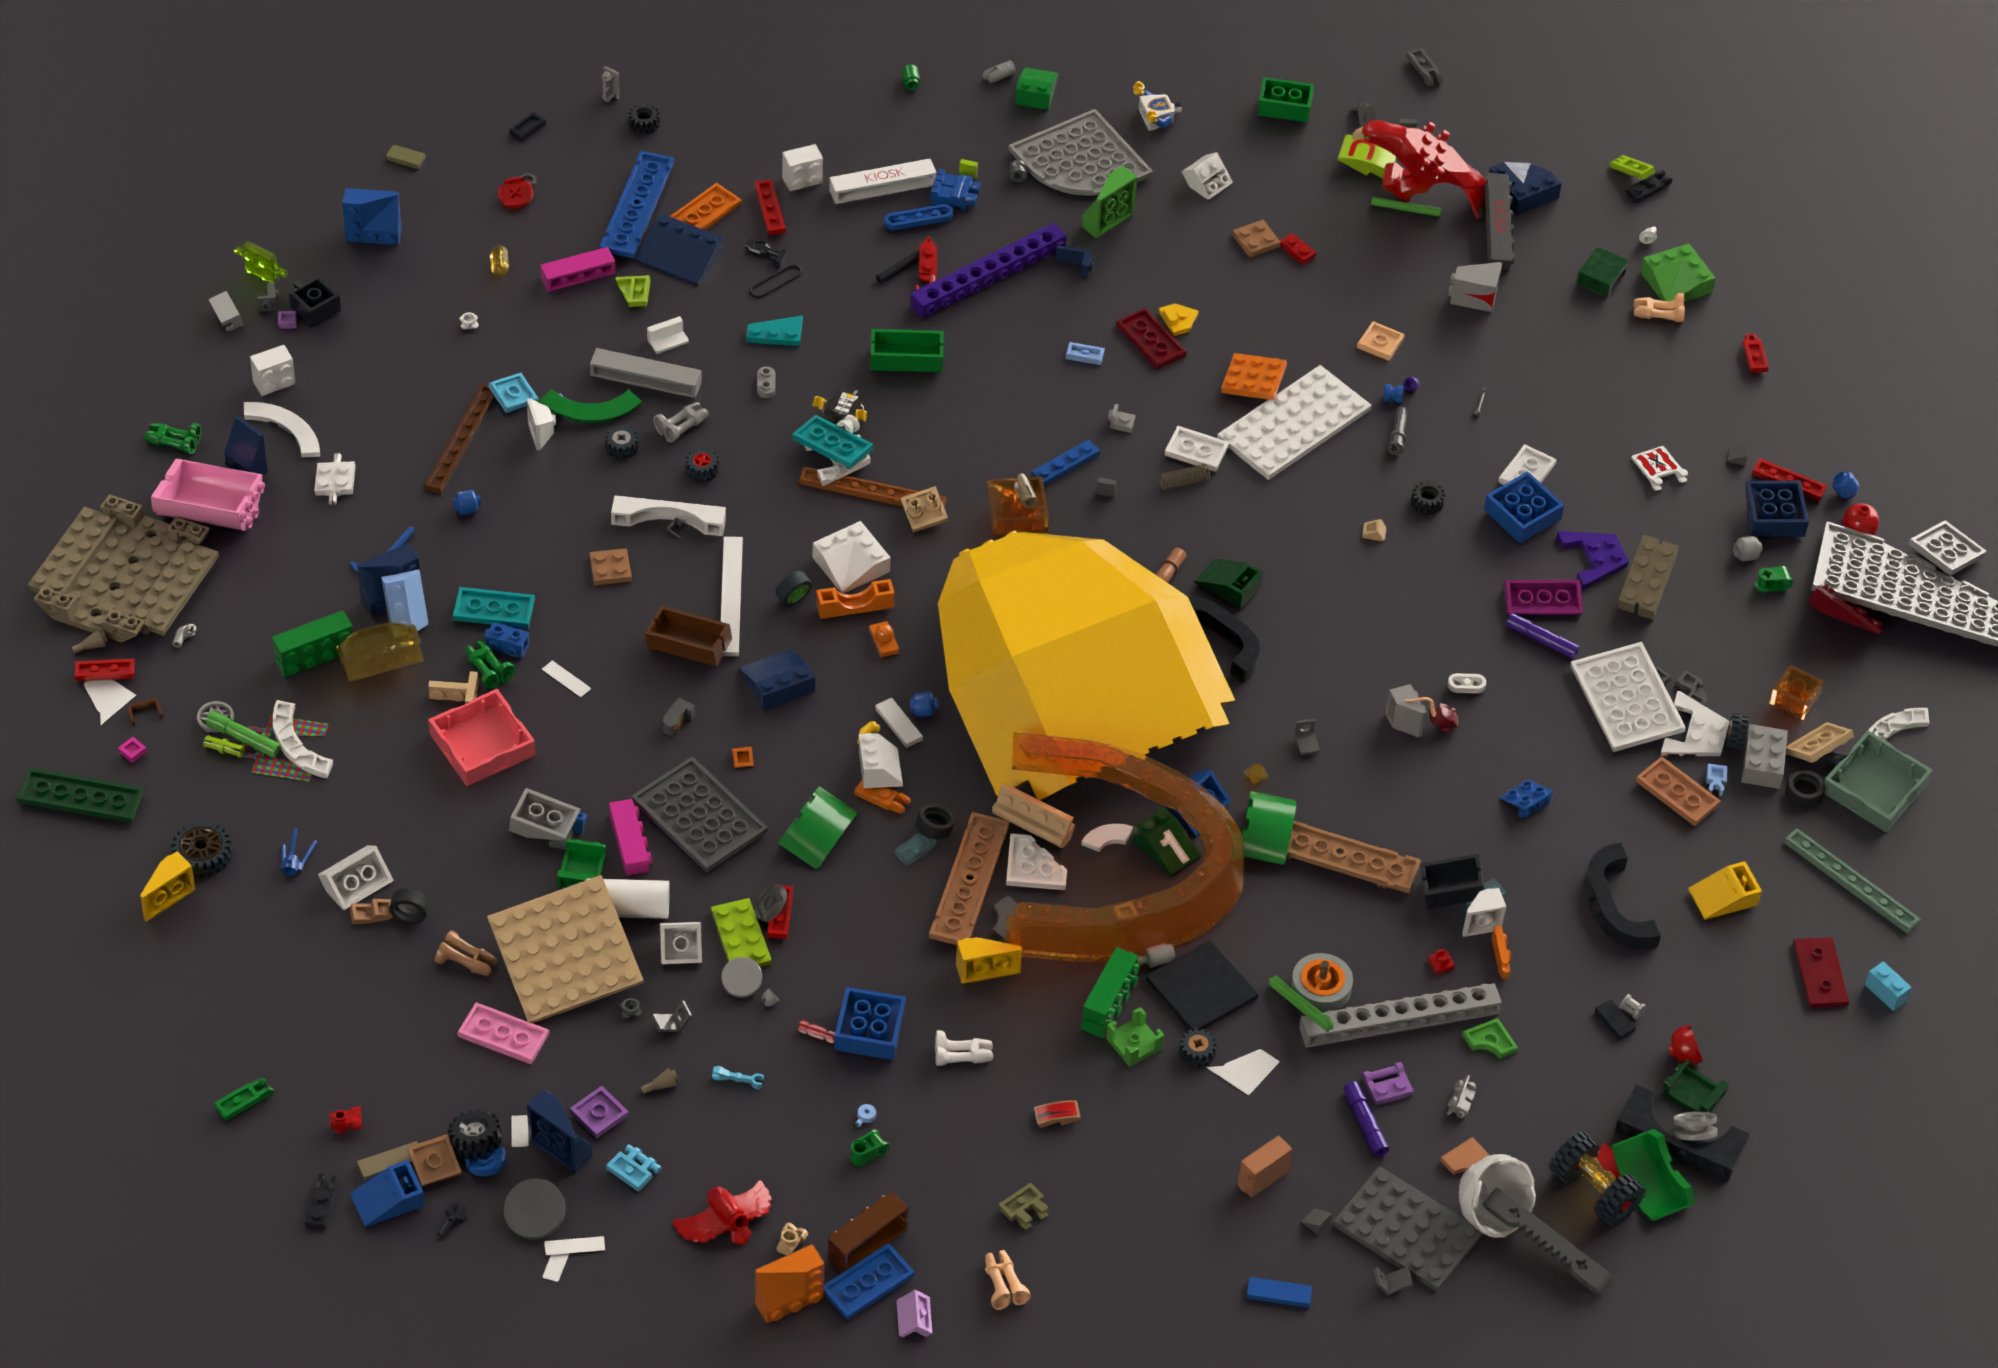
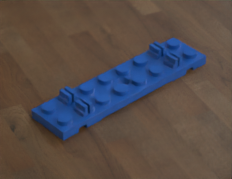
M640 151L637 163L633 167L599 249L608 247L611 254L629 258L635 257L674 165V157Z

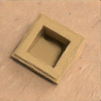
M1381 519L1364 523L1363 538L1378 541L1385 540L1386 526Z

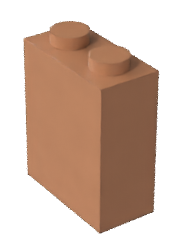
M1278 1135L1243 1159L1238 1179L1239 1188L1252 1198L1287 1174L1290 1167L1292 1148Z

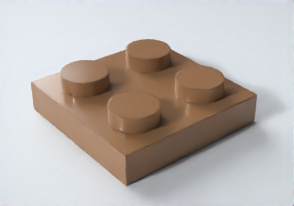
M1264 220L1234 229L1232 234L1249 258L1279 248L1281 244Z
M627 548L589 552L594 585L632 581Z
M448 1134L407 1148L421 1188L461 1175V1170Z

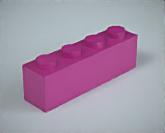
M608 247L540 265L541 279L547 291L550 292L615 274V260Z
M632 799L609 803V816L625 875L630 876L649 872V864L652 863L651 853L646 851V848H648L646 836L642 837L644 829L642 821H638V806H634Z

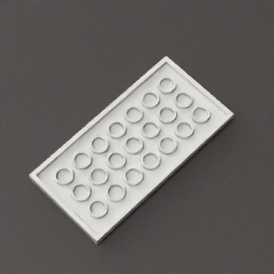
M1319 365L1276 394L1274 400H1267L1218 433L1217 438L1229 442L1228 448L1269 480L1368 413L1372 405Z

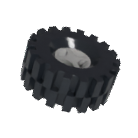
M477 1109L476 1112L468 1110L467 1114L462 1112L460 1117L455 1116L453 1118L454 1122L450 1121L449 1139L454 1153H457L459 1157L464 1155L465 1159H470V1156L478 1159V1156L482 1155L484 1158L487 1157V1153L493 1154L494 1149L498 1150L500 1144H502L503 1137L499 1118L493 1112L490 1114L489 1110L484 1112L481 1109Z

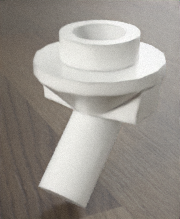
M1653 226L1641 232L1639 235L1640 241L1644 244L1655 242L1657 238L1656 227Z

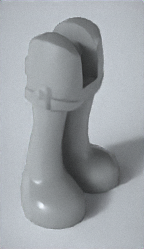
M696 402L685 406L682 411L669 419H666L662 414H658L653 417V422L658 433L661 436L665 435V439L672 443L690 427L698 426L708 418L709 412Z

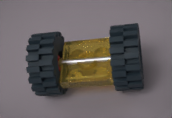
M1580 1131L1578 1134H1574L1571 1139L1568 1138L1566 1143L1562 1144L1560 1149L1554 1153L1555 1156L1551 1158L1552 1162L1549 1163V1170L1564 1184L1574 1182L1582 1174L1602 1193L1600 1195L1601 1198L1597 1200L1594 1206V1212L1609 1226H1617L1626 1217H1629L1633 1210L1637 1209V1206L1642 1202L1641 1199L1645 1197L1646 1190L1630 1174H1624L1623 1177L1620 1176L1616 1181L1615 1176L1609 1170L1605 1171L1596 1158L1600 1153V1146L1587 1133Z

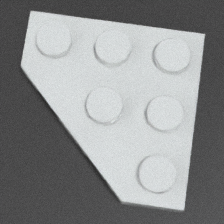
M1010 835L1006 885L1055 890L1066 889L1067 869L1063 865L1060 866L1055 862L1054 857L1047 850L1038 846L1031 835Z

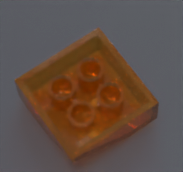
M1042 476L1027 477L1038 499V503L1029 509L1023 508L1014 488V483L1017 482L1016 478L987 480L990 523L993 536H1004L1013 531L1017 533H1048L1049 514Z

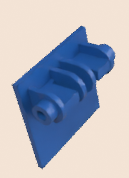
M1527 780L1514 789L1509 790L1500 799L1518 807V815L1521 818H1526L1532 812H1536L1537 809L1539 810L1546 804H1549L1554 791L1531 780Z

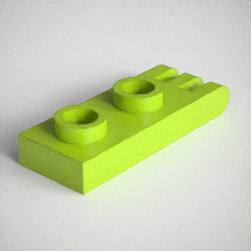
M1621 155L1609 163L1611 168L1641 180L1647 179L1655 173L1654 166L1625 155Z

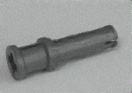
M1405 407L1397 408L1394 428L1389 435L1390 443L1387 449L1394 455L1401 454L1404 450L1403 442L1406 439L1404 429L1408 410Z

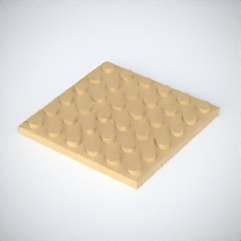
M602 875L487 916L527 1022L533 1024L644 983Z

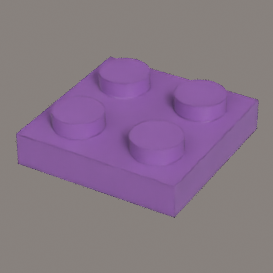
M600 1086L570 1108V1113L596 1139L629 1116L628 1111L603 1086Z

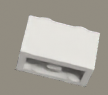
M1217 152L1203 156L1182 171L1189 187L1207 200L1233 183Z

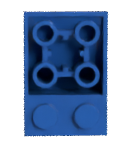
M409 1160L387 1167L350 1193L365 1228L425 1206L423 1190Z

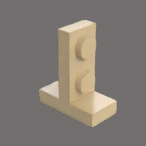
M470 672L468 683L429 681V699L465 701V704L469 703L477 697L478 672Z

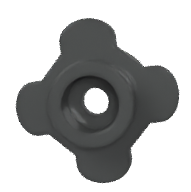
M634 998L622 1001L620 1003V1008L623 1009L622 1016L624 1018L640 1016L642 1014V1010L639 1008L640 1001Z

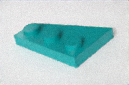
M803 315L748 324L746 342L800 346Z

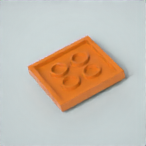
M1234 353L1221 386V393L1274 400L1287 367V360Z

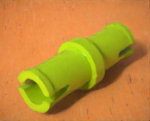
M210 735L205 737V740L212 743L204 741V747L218 750L221 754L228 753L240 758L243 756V753L236 751V749L244 751V745L229 742L225 738L218 739Z

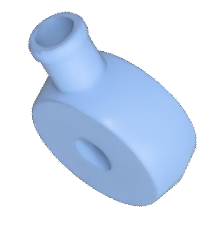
M864 1104L859 1107L857 1111L858 1120L855 1122L858 1127H861L863 1123H871L875 1120L877 1112L874 1106Z

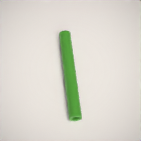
M1372 197V206L1440 217L1441 208Z

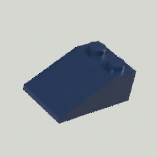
M236 416L224 452L225 464L230 469L262 474L263 476L268 473L264 434L240 416Z

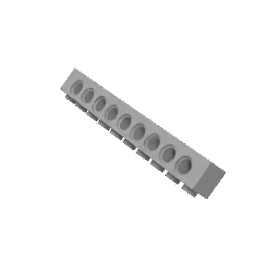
M1495 983L1481 984L1475 987H1463L1458 990H1445L1440 993L1423 994L1411 998L1405 997L1400 1000H1387L1382 1003L1365 1004L1353 1008L1347 1007L1336 1011L1329 1010L1323 1013L1334 1022L1333 1030L1328 1032L1305 1015L1301 1016L1299 1029L1307 1048L1497 1015L1500 1013L1502 1002Z

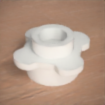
M471 312L463 314L460 317V321H462L461 328H478L477 315Z

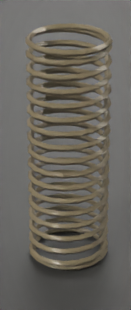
M1201 464L1195 467H1187V469L1162 473L1159 476L1161 487L1163 490L1179 487L1181 485L1179 474L1182 485L1201 482L1203 480L1201 469L1204 480H1209L1205 466L1208 469L1210 479L1209 468L1207 464Z

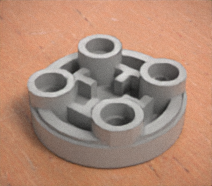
M737 957L730 960L722 971V984L726 992L738 998H746L757 993L762 983V972L759 965L747 957Z

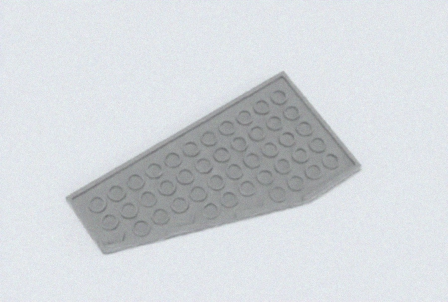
M1826 522L1811 591H1815L1819 584L1823 586L1827 584L1835 590L1833 594L1841 600L1998 647V601L1989 597L1988 592L1964 580L1961 583L1953 577L1936 570L1937 566L1912 553L1909 556L1884 543L1885 539Z

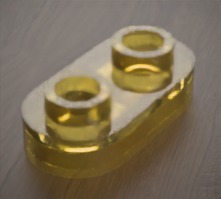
M497 245L490 254L491 271L497 276H502L509 270L508 250L502 245Z

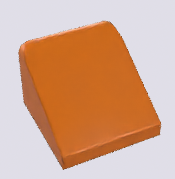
M752 746L732 749L734 768L754 766Z

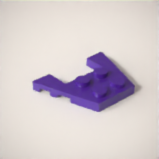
M1557 532V538L1562 548L1581 545L1592 567L1591 570L1577 572V579L1580 580L1582 589L1588 588L1589 584L1601 581V578L1606 575L1610 576L1622 570L1629 564V560L1616 534Z

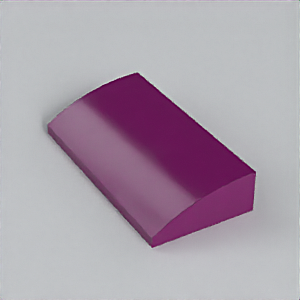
M1505 580L1503 587L1508 615L1512 613L1516 615H1583L1580 580Z

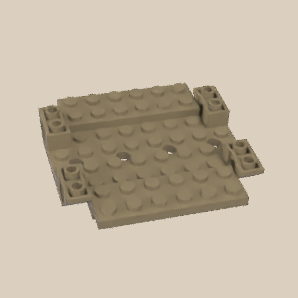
M110 494L100 506V510L104 513L84 506L28 583V590L37 592L34 601L54 620L92 633L97 629L99 632L104 631L106 638L121 643L135 637L138 632L148 635L151 631L164 636L219 557L218 551L198 545L206 537L210 528L179 517H175L172 523L169 524L145 516L143 505ZM113 587H119V589L111 590ZM96 613L101 614V615H98V616H96V617H93V616H92L93 614H96Z

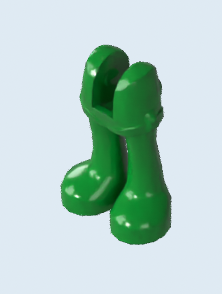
M150 423L149 431L144 436L145 441L154 445H167L182 450L184 453L194 454L196 444H199L201 438V425L199 423H192L189 430H180L167 426L164 423Z
M478 640L476 642L478 650H475L470 645L465 648L468 660L482 674V683L486 688H497L500 680L502 683H506L513 677L516 670L515 666L511 662L501 664L493 654L492 648L483 641ZM484 662H488L494 671L490 670Z

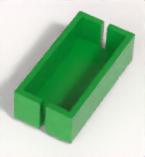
M871 329L870 370L943 372L944 331Z
M343 610L272 637L275 663L283 677L294 675L297 672L355 651L353 626Z
M1118 947L1115 948L1083 1006L1081 1030L1104 1038L1108 1024L1114 1022L1115 1017H1119L1122 1011V1003L1128 1001L1131 987L1135 988L1139 977L1136 976L1140 968L1138 955Z

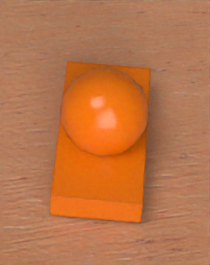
M887 621L869 625V631L881 658L899 653V647L894 638V631Z

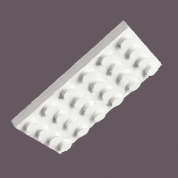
M1642 642L1571 662V668L1613 752L1685 732L1686 727Z

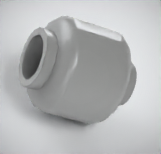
M1754 536L1739 538L1733 546L1734 555L1741 561L1756 560L1763 550L1762 543Z

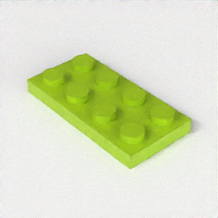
M750 898L711 907V913L728 961L737 957H747L754 960L760 968L772 965V959Z

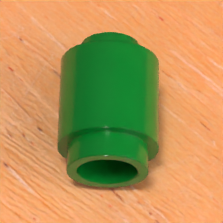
M912 64L904 66L901 69L904 86L908 90L917 89L920 84L917 66Z

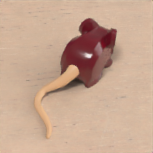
M1428 697L1405 699L1406 702L1429 701L1430 721L1434 726L1440 727L1444 733H1448L1454 726L1455 728L1458 727L1459 717L1455 713V708L1449 709L1448 705L1440 703L1435 710L1433 700Z

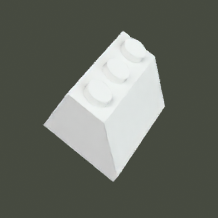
M878 733L859 734V758L863 787L903 786L898 748Z
M371 845L365 846L318 874L326 892L342 910L350 907L351 903L359 902L394 881L377 846Z

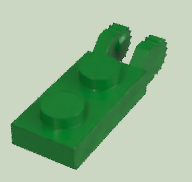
M260 1078L214 1102V1108L226 1122L261 1100H266L274 1093V1090L270 1086L263 1089L267 1081L265 1078Z

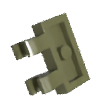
M1029 1183L998 1204V1209L1011 1222L1017 1219L1025 1231L1032 1227L1031 1223H1029L1032 1221V1218L1026 1212L1033 1208L1038 1218L1043 1220L1048 1217L1046 1211L1049 1210L1047 1205L1043 1203L1044 1195L1032 1183Z

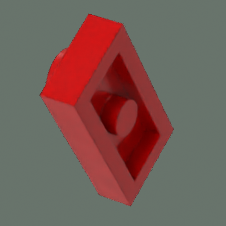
M1293 233L1280 240V247L1303 265L1316 257L1317 252Z

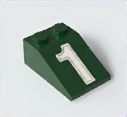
M1164 806L1134 826L1133 841L1171 877L1201 858L1200 852L1179 821Z

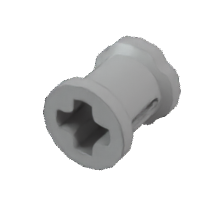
M1630 994L1622 1000L1619 1006L1621 1010H1625L1633 1015L1635 1020L1642 1015L1646 1007L1645 1004H1640L1632 999Z

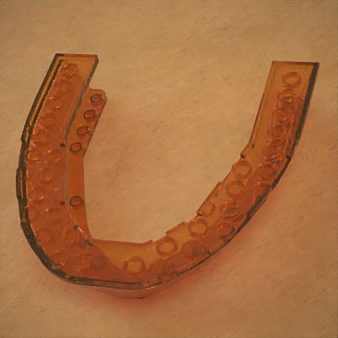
M1024 732L1013 733V770L1101 778L1113 784H1120L1125 788L1143 794V797L1171 809H1176L1182 814V817L1189 825L1198 831L1204 842V862L1181 883L1164 891L1096 909L1031 902L1017 904L1014 909V915H1007L1005 943L1021 946L1022 957L1073 962H1108L1116 947L1138 956H1143L1145 949L1166 943L1172 944L1174 947L1197 939L1217 925L1236 905L1243 889V837L1232 816L1203 786L1157 760L1119 746L1094 740Z

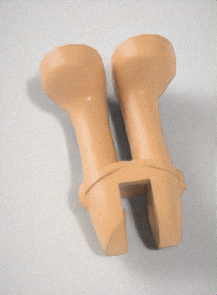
M1677 293L1672 301H1660L1647 297L1637 298L1633 302L1635 308L1634 316L1647 319L1662 318L1677 323L1684 322V293Z
M1005 1250L999 1251L1001 1264H996L992 1253L986 1254L985 1270L990 1275L995 1287V1292L991 1298L993 1308L996 1310L1006 1308L1010 1304L1011 1298L1015 1305L1026 1304L1031 1298L1030 1292L1018 1280L1013 1269L1014 1264ZM1001 1275L1006 1276L1010 1286L1011 1295Z

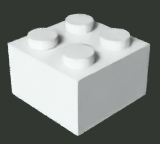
M816 144L783 152L782 178L789 191L822 183L823 157Z
M285 345L250 356L253 383L261 396L296 384L293 358Z

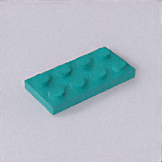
M814 415L793 433V440L849 469L854 467L873 450L872 443L818 415Z
M459 587L453 621L490 625L494 622L508 627L529 629L535 595Z

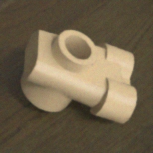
M786 1223L781 1230V1238L776 1248L777 1251L785 1255L791 1254L799 1243L805 1241L808 1232L803 1228H796L792 1223Z

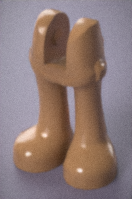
M453 930L448 932L445 941L441 943L435 956V963L443 965L448 959L454 960L470 969L472 973L489 976L492 971L490 967H494L498 961L495 956L486 950L478 949L461 939L458 933ZM454 948H457V949H459V950H462V951L468 953L469 955L473 956V958H470V957H468V956L462 954L461 952L455 950Z

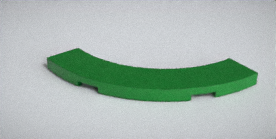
M551 389L539 400V403L549 407L550 412L553 414L561 415L572 421L601 423L629 414L641 405L642 401L630 390H627L624 394L613 400L587 404L569 400Z

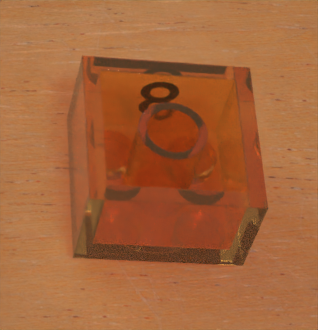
M1790 665L1774 687L1770 704L1804 720L1820 697L1824 681Z

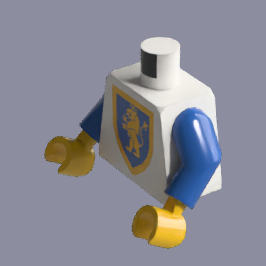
M1137 81L1133 85L1134 94H1140L1139 111L1148 130L1164 129L1169 124H1172L1174 122V113L1182 111L1181 103H1171L1166 94H1151L1144 89L1145 87L1141 82Z

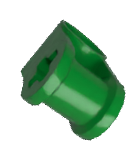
M1785 566L1760 569L1758 573L1759 579L1755 583V588L1762 593L1779 590L1785 591L1793 586V580Z
M872 1130L852 1142L850 1161L853 1165L863 1166L873 1159L884 1155L889 1150L890 1144L884 1142L879 1136L880 1132L878 1130Z

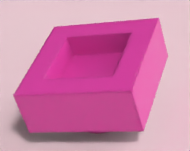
M134 737L118 747L119 753L131 763L147 753L146 747Z

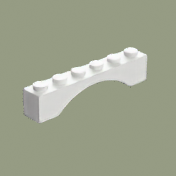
M614 496L611 511L612 525L630 527L647 520H674L675 517H678L679 521L695 527L703 534L723 536L726 522V507Z

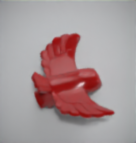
M760 1180L750 1190L733 1196L728 1190L720 1186L714 1187L707 1193V1202L710 1206L708 1209L689 1218L674 1219L673 1226L677 1229V1233L682 1235L684 1240L691 1239L692 1242L700 1241V1243L704 1244L709 1239H715L718 1234L721 1235L729 1230L731 1242L744 1245L746 1240L752 1235V1232L747 1227L748 1221L769 1214L772 1198L769 1195V1190Z

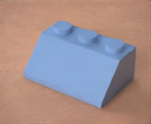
M414 570L381 577L390 630L394 638L414 634L427 626L429 623L420 571Z

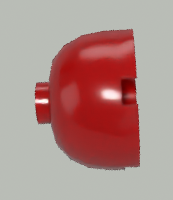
M1856 503L1845 511L1842 526L1875 535L1878 531L1880 519L1877 511L1872 506Z
M1689 1024L1677 1029L1671 1036V1045L1668 1046L1671 1057H1676L1678 1062L1682 1064L1686 1059L1691 1060L1690 1065L1702 1063L1703 1059L1691 1025Z

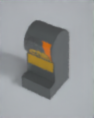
M678 697L663 717L664 733L669 736L677 735L680 731V726L685 720L692 721L695 717V705Z

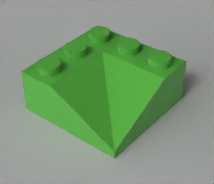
M1123 165L1118 169H1114L1109 174L1096 201L1083 214L1082 228L1093 237L1098 238L1134 215L1137 176Z
M1689 243L1644 257L1640 272L1661 301H1672L1677 293H1684V302L1713 293L1716 280L1715 276Z

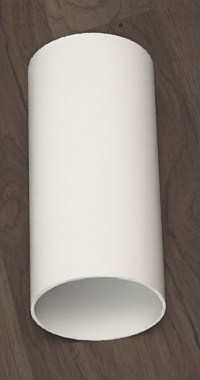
M603 879L619 918L668 919L669 881Z

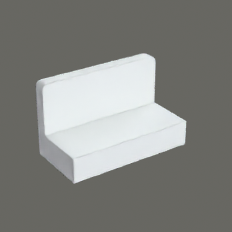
M680 316L647 327V340L656 354L689 343V339L683 332V320Z

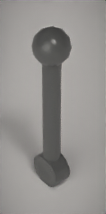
M1487 388L1482 389L1477 409L1473 412L1475 416L1481 414L1480 408Z

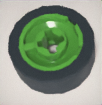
M796 571L786 576L779 583L775 594L785 606H792L808 595L812 588V582L804 572Z

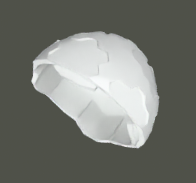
M1496 1154L1486 1156L1472 1164L1463 1174L1459 1185V1202L1463 1216L1480 1232L1494 1238L1506 1237L1518 1229V1227L1511 1228L1483 1206L1484 1201L1495 1188L1501 1189L1529 1212L1533 1210L1536 1198L1534 1178L1527 1164L1509 1155ZM1511 1213L1510 1218L1517 1217L1518 1213Z

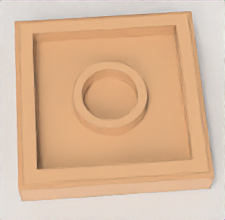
M1372 322L1357 343V348L1390 361L1404 340L1405 334Z

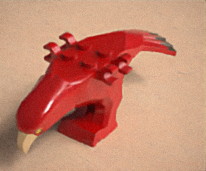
M1371 120L1363 127L1354 131L1352 135L1353 140H1366L1389 151L1406 168L1403 169L1395 162L1387 163L1383 175V189L1409 202L1415 194L1427 193L1434 184L1451 183L1463 189L1476 219L1486 214V179L1477 170L1463 161L1451 146L1446 144L1449 137L1448 131L1443 129L1442 134H1438L1435 138L1432 135L1435 124L1430 121L1427 127L1423 126L1421 130L1407 128L1404 125L1382 120Z

